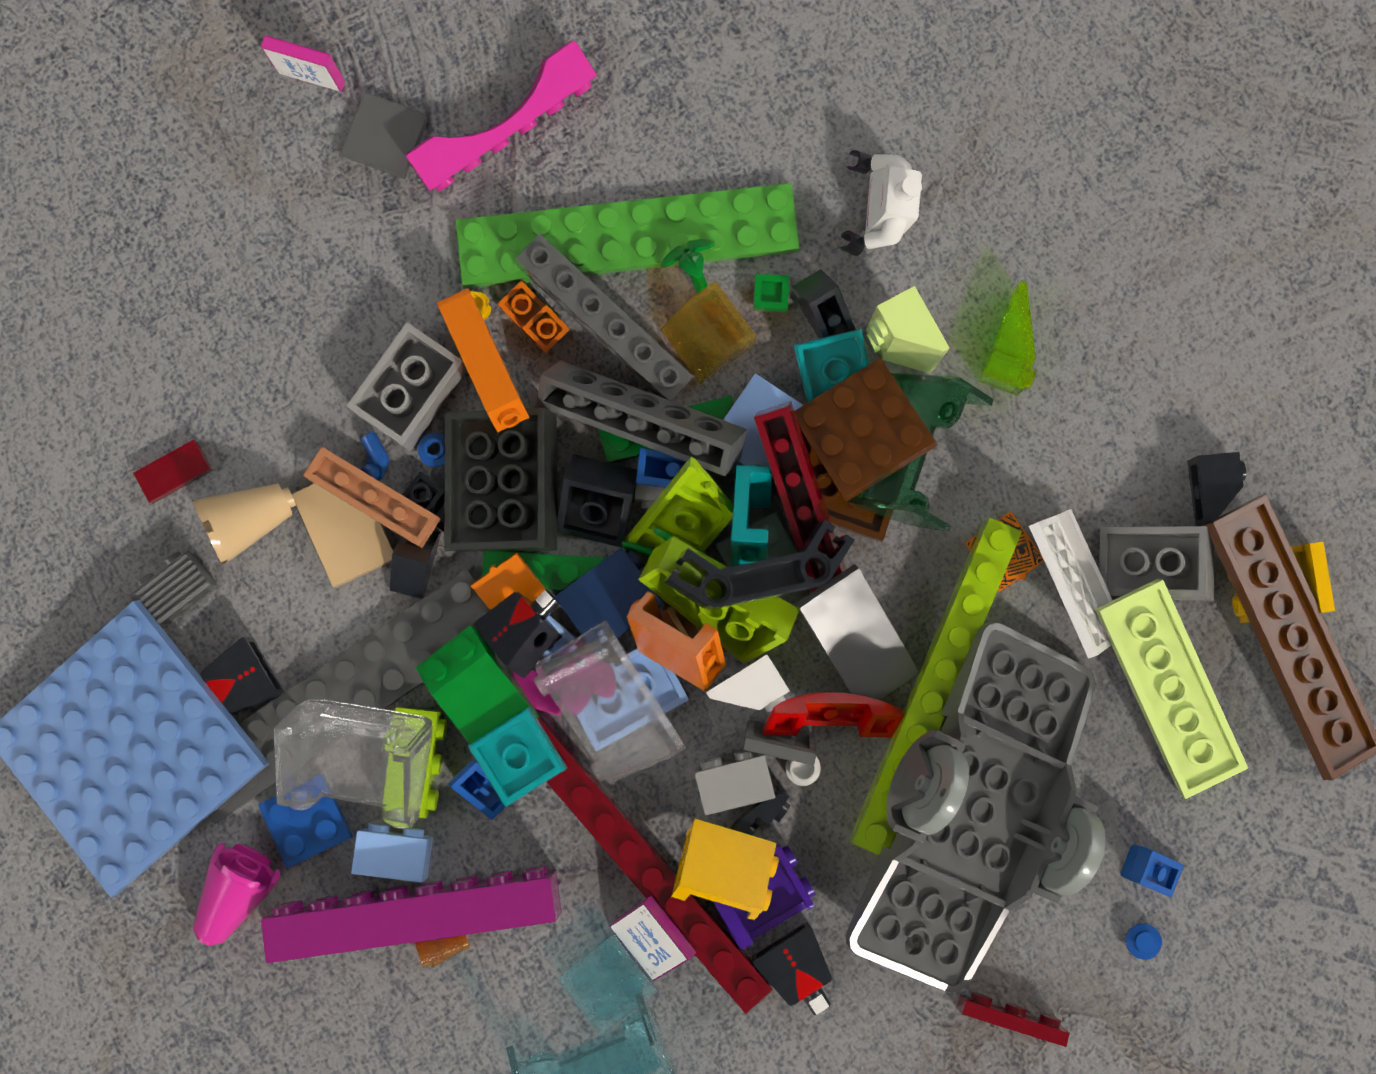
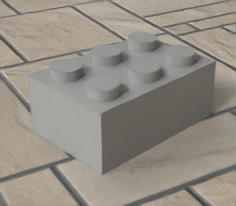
M406 322L346 407L411 452L465 376L467 369L462 359Z

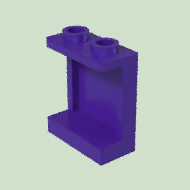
M778 841L775 842L774 856L779 857V862L774 877L769 878L767 889L772 890L770 905L767 911H762L755 920L747 918L748 911L713 901L740 950L753 944V939L802 910L814 907L811 898L816 893L806 876L801 879L798 878L793 869V866L797 865L798 862L788 845L781 848Z

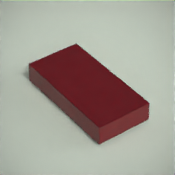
M193 439L133 472L148 502L153 504L213 470L200 445Z

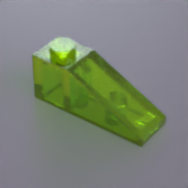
M1022 280L1013 290L979 380L983 384L1018 396L1024 388L1030 389L1037 370L1032 369L1036 356L1027 282Z

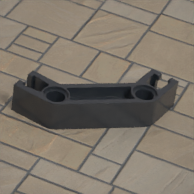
M823 520L815 525L799 553L719 569L687 548L681 553L676 564L682 566L686 562L702 575L701 579L697 582L696 586H693L678 578L681 571L674 568L667 575L663 583L707 610L812 589L827 583L832 578L855 539L847 534L841 537L835 536L832 542L837 546L828 557L826 554L819 552L817 548L826 532L833 533L836 528L828 521ZM808 560L814 561L819 567V574L816 579L809 577L805 571V565ZM708 581H715L720 585L722 594L718 600L710 599L707 596L705 587Z

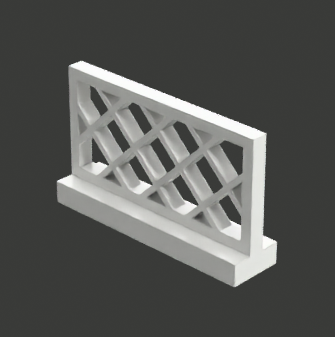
M1070 509L1032 524L1029 528L1089 659L1099 655L1111 646L1095 609L1113 600L1075 516Z

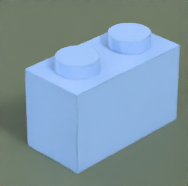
M369 823L368 828L357 831L351 874L420 883L428 879L433 836H425L424 829L404 827L403 833L389 831L390 825Z

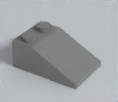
M1207 526L1100 527L1099 572L1111 597H1121L1159 578L1164 581L1172 600L1214 601L1215 546L1210 538Z

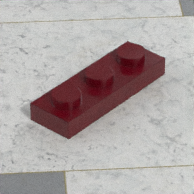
M972 992L971 997L960 994L956 1008L962 1015L1057 1045L1067 1046L1070 1033L1060 1025L1061 1020L1043 1013H1040L1039 1018L1026 1015L1027 1009L1007 1002L1005 1008L991 1004L992 998L977 992Z

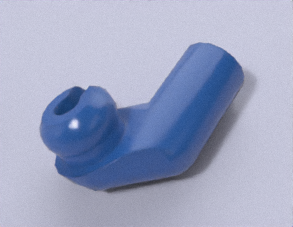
M371 432L360 439L369 454L364 468L360 470L380 481L385 475L390 458L376 432Z

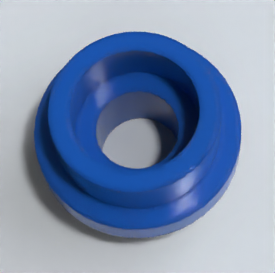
M430 433L421 439L418 445V455L423 463L430 467L445 465V436L443 434ZM432 444L440 445L441 449L437 455H430L429 448Z

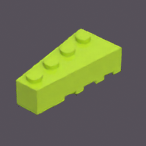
M674 536L653 550L638 580L699 629L705 623L716 628L722 647L740 662L745 664L788 640L799 613L797 607L775 596L707 610L666 585L663 581L674 568H677L681 571L678 578L696 586L702 575L686 562L682 566L676 564L681 553L687 548L719 569L728 567ZM708 581L705 592L710 599L718 600L722 594V589L717 582Z

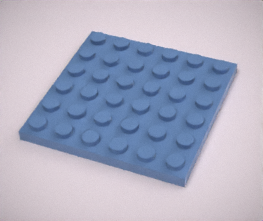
M140 600L132 601L0 719V757L110 898L122 892L270 764Z

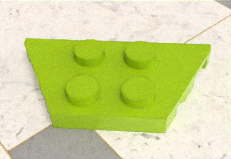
M690 457L627 535L625 541L657 548L666 542L654 534V529L659 528L691 547L705 551L733 518L734 505L695 458Z

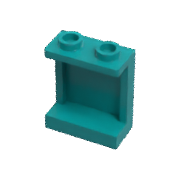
M759 464L737 465L731 537L732 567L768 559V530L749 529L751 508L771 507L772 471L770 467H763Z

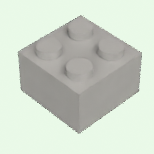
M743 750L734 753L735 760L722 763L720 757L700 761L701 768L695 769V777L705 816L775 798L764 754Z

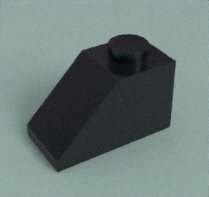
M820 269L792 286L803 314L819 339L856 330L839 286L824 271Z
M1239 452L1199 455L1187 461L1195 526H1205L1208 522L1218 518L1243 488V481L1246 479V466L1244 461L1240 460Z

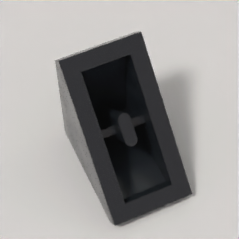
M433 531L423 548L402 536L400 537L392 553L390 591L421 599L425 597L441 532Z

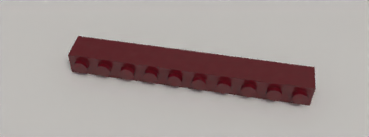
M538 717L539 723L567 766L565 770L546 781L547 784L645 898L652 896L695 949L697 952L695 956L742 1011L747 1014L773 990L772 985L754 966L749 956L743 950H740L736 941L697 896L690 894L685 901L671 897L677 873L543 717Z

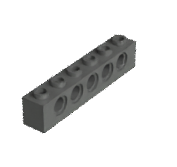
M540 233L516 258V265L656 396L672 401L694 377Z
M561 360L542 373L540 377L536 404L540 407H545L553 412L686 462L690 457H693L704 469L726 476L741 459L747 433L746 428Z

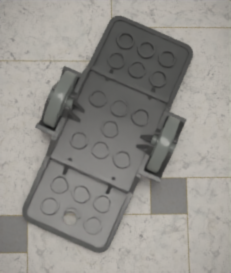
M988 622L979 628L941 713L947 716L942 731L932 730L918 738L901 759L893 776L887 798V819L889 826L897 834L891 848L883 846L848 926L846 943L853 952L944 991L957 992L965 988L972 979L1010 910L1030 899L1033 893L1058 904L1061 898L1059 894L1064 896L1073 895L1082 890L1093 879L1099 869L1105 851V830L1101 820L1094 815L1099 807L1075 796L1077 790L1072 771V763L1095 690V678L1089 668L1003 624ZM913 934H918L921 938L920 947L914 948L910 953H907L905 950L907 938H911Z

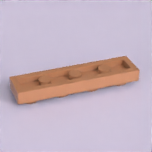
M323 447L320 448L303 475L306 479L420 548H423L440 521L438 516Z

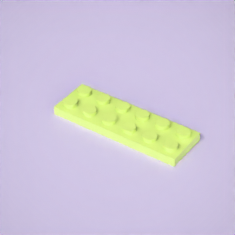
M1158 578L1096 608V613L1180 796L1187 799L1248 769L1164 581Z

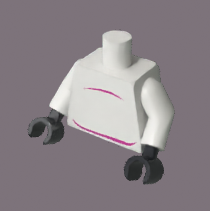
M852 150L849 155L858 157V163L855 166H847L849 170L866 174L872 168L873 172L870 175L865 235L861 237L850 230L843 232L841 238L850 241L847 246L840 247V249L853 256H858L863 252L865 246L867 249L897 244L903 234L916 222L919 215L922 174L920 171L912 170L911 164L902 156L874 154L871 157L869 154L857 150Z

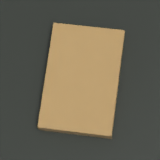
M315 483L292 494L334 588L391 563L394 549L381 523Z

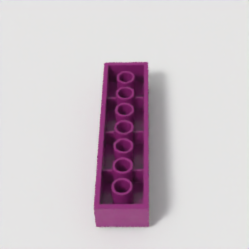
M547 865L526 868L522 875L513 876L512 870L491 873V876L486 878L487 880L478 881L477 875L460 877L448 886H443L442 880L422 883L420 887H416L413 891H408L407 885L387 888L385 892L379 893L378 896H373V891L368 890L352 893L350 897L343 898V901H338V896L333 895L317 898L315 902L308 903V906H303L302 900L282 903L280 907L272 908V914L261 919L265 962L267 964L556 922L562 913L557 871H548Z

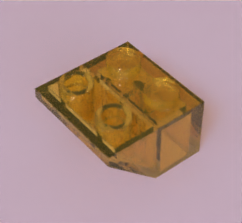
M716 281L688 300L660 329L700 384L755 346L757 338L756 334Z

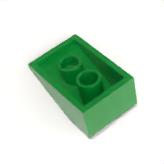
M471 625L416 667L417 672L433 698L470 744L528 707L531 708L536 718L539 717L511 670L505 667L475 627Z

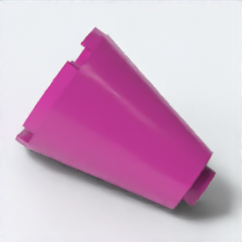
M220 843L215 847L211 855L192 927L196 938L201 943L208 946L223 944L278 884L280 880L279 869L277 868L274 873L269 867L271 860L253 848L235 843L233 849L224 848L226 843Z

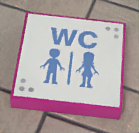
M264 36L261 48L279 74L342 92L345 80L329 53L271 36Z

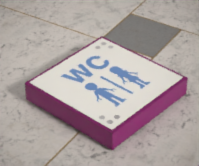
M652 896L640 902L609 925L652 981L657 980L687 962L697 953Z

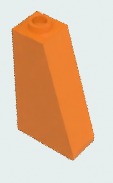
M467 288L437 302L438 308L483 406L497 432L514 427L519 422L528 419L529 415L469 289Z

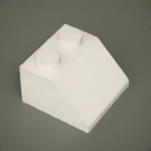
M765 655L707 691L706 694L710 699L756 710L765 708L767 712H771L774 706L786 700L783 695L790 692L769 656Z

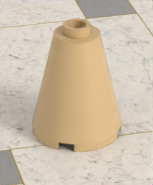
M279 484L199 498L192 502L221 564L231 561L292 516L291 508L296 506L289 488L281 489Z

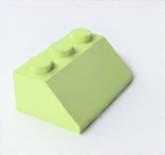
M915 286L879 304L866 328L865 340L873 353L878 352L882 360L926 373L933 371L950 349Z

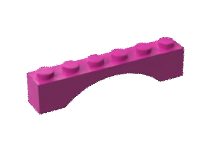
M569 41L541 61L538 75L528 95L518 108L503 121L485 131L468 136L449 138L430 136L404 154V156L426 189L431 191L436 188L440 192L454 182L452 175L461 169L467 173L482 163L480 156L491 150L495 154L510 143L507 139L509 136L517 131L523 135L537 125L535 118L544 112L550 116L564 107L565 104L562 100L574 93L575 97H578L592 87L590 81L597 77L576 41Z

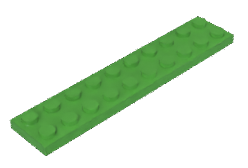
M792 183L456 219L461 278L464 289L519 283L521 280L523 282H531L532 280L517 267L516 258L539 233L585 276L660 268L661 261L671 250L677 246L686 249L688 241L696 239L715 241V246L699 251L703 255L704 263L799 253ZM679 261L670 266H679Z

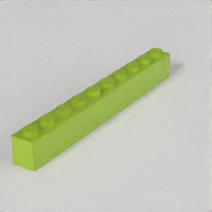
M992 518L982 522L921 666L920 674H918L903 709L904 717L889 742L851 832L849 841L852 844L877 855H880L883 846L890 848L896 832L891 829L888 823L887 798L895 771L907 750L918 738L929 731H939L945 717L941 713L975 635L985 622L1022 531Z

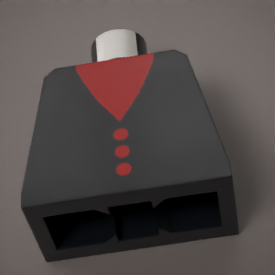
M546 589L533 602L520 592H513L479 618L473 626L505 667L525 678L557 637L558 631L547 617L560 605V602Z
M252 637L240 638L200 673L202 679L231 715L274 700L284 693L282 686L255 639Z
M808 921L751 956L754 966L789 1006H793L804 999L812 1014L816 1015L831 1005L822 987L833 979Z

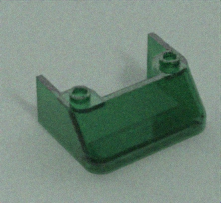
M891 373L932 436L936 428L946 429L956 424L962 415L965 404L992 406L994 401L993 398L961 377ZM927 453L847 501L858 508L909 526L950 532L952 526L930 514L929 498L920 491H915Z

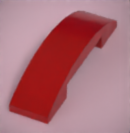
M839 692L810 693L787 699L774 706L762 731L764 736H797L802 725L857 726L860 737L892 738L904 717V712L902 709L886 702L857 694Z

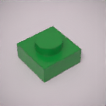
M755 274L753 311L787 312L789 275Z

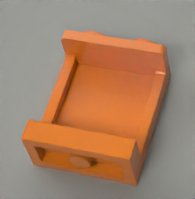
M649 591L630 607L627 619L638 651L706 692L726 667L718 630L705 623L693 639L662 621L655 595Z

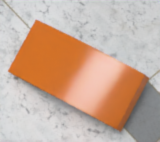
M522 280L497 304L545 353L570 330Z

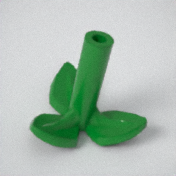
M708 239L688 241L686 249L677 246L663 258L660 266L665 268L679 261L682 270L690 276L698 297H706L711 291L703 274L704 259L699 251L715 246V241Z

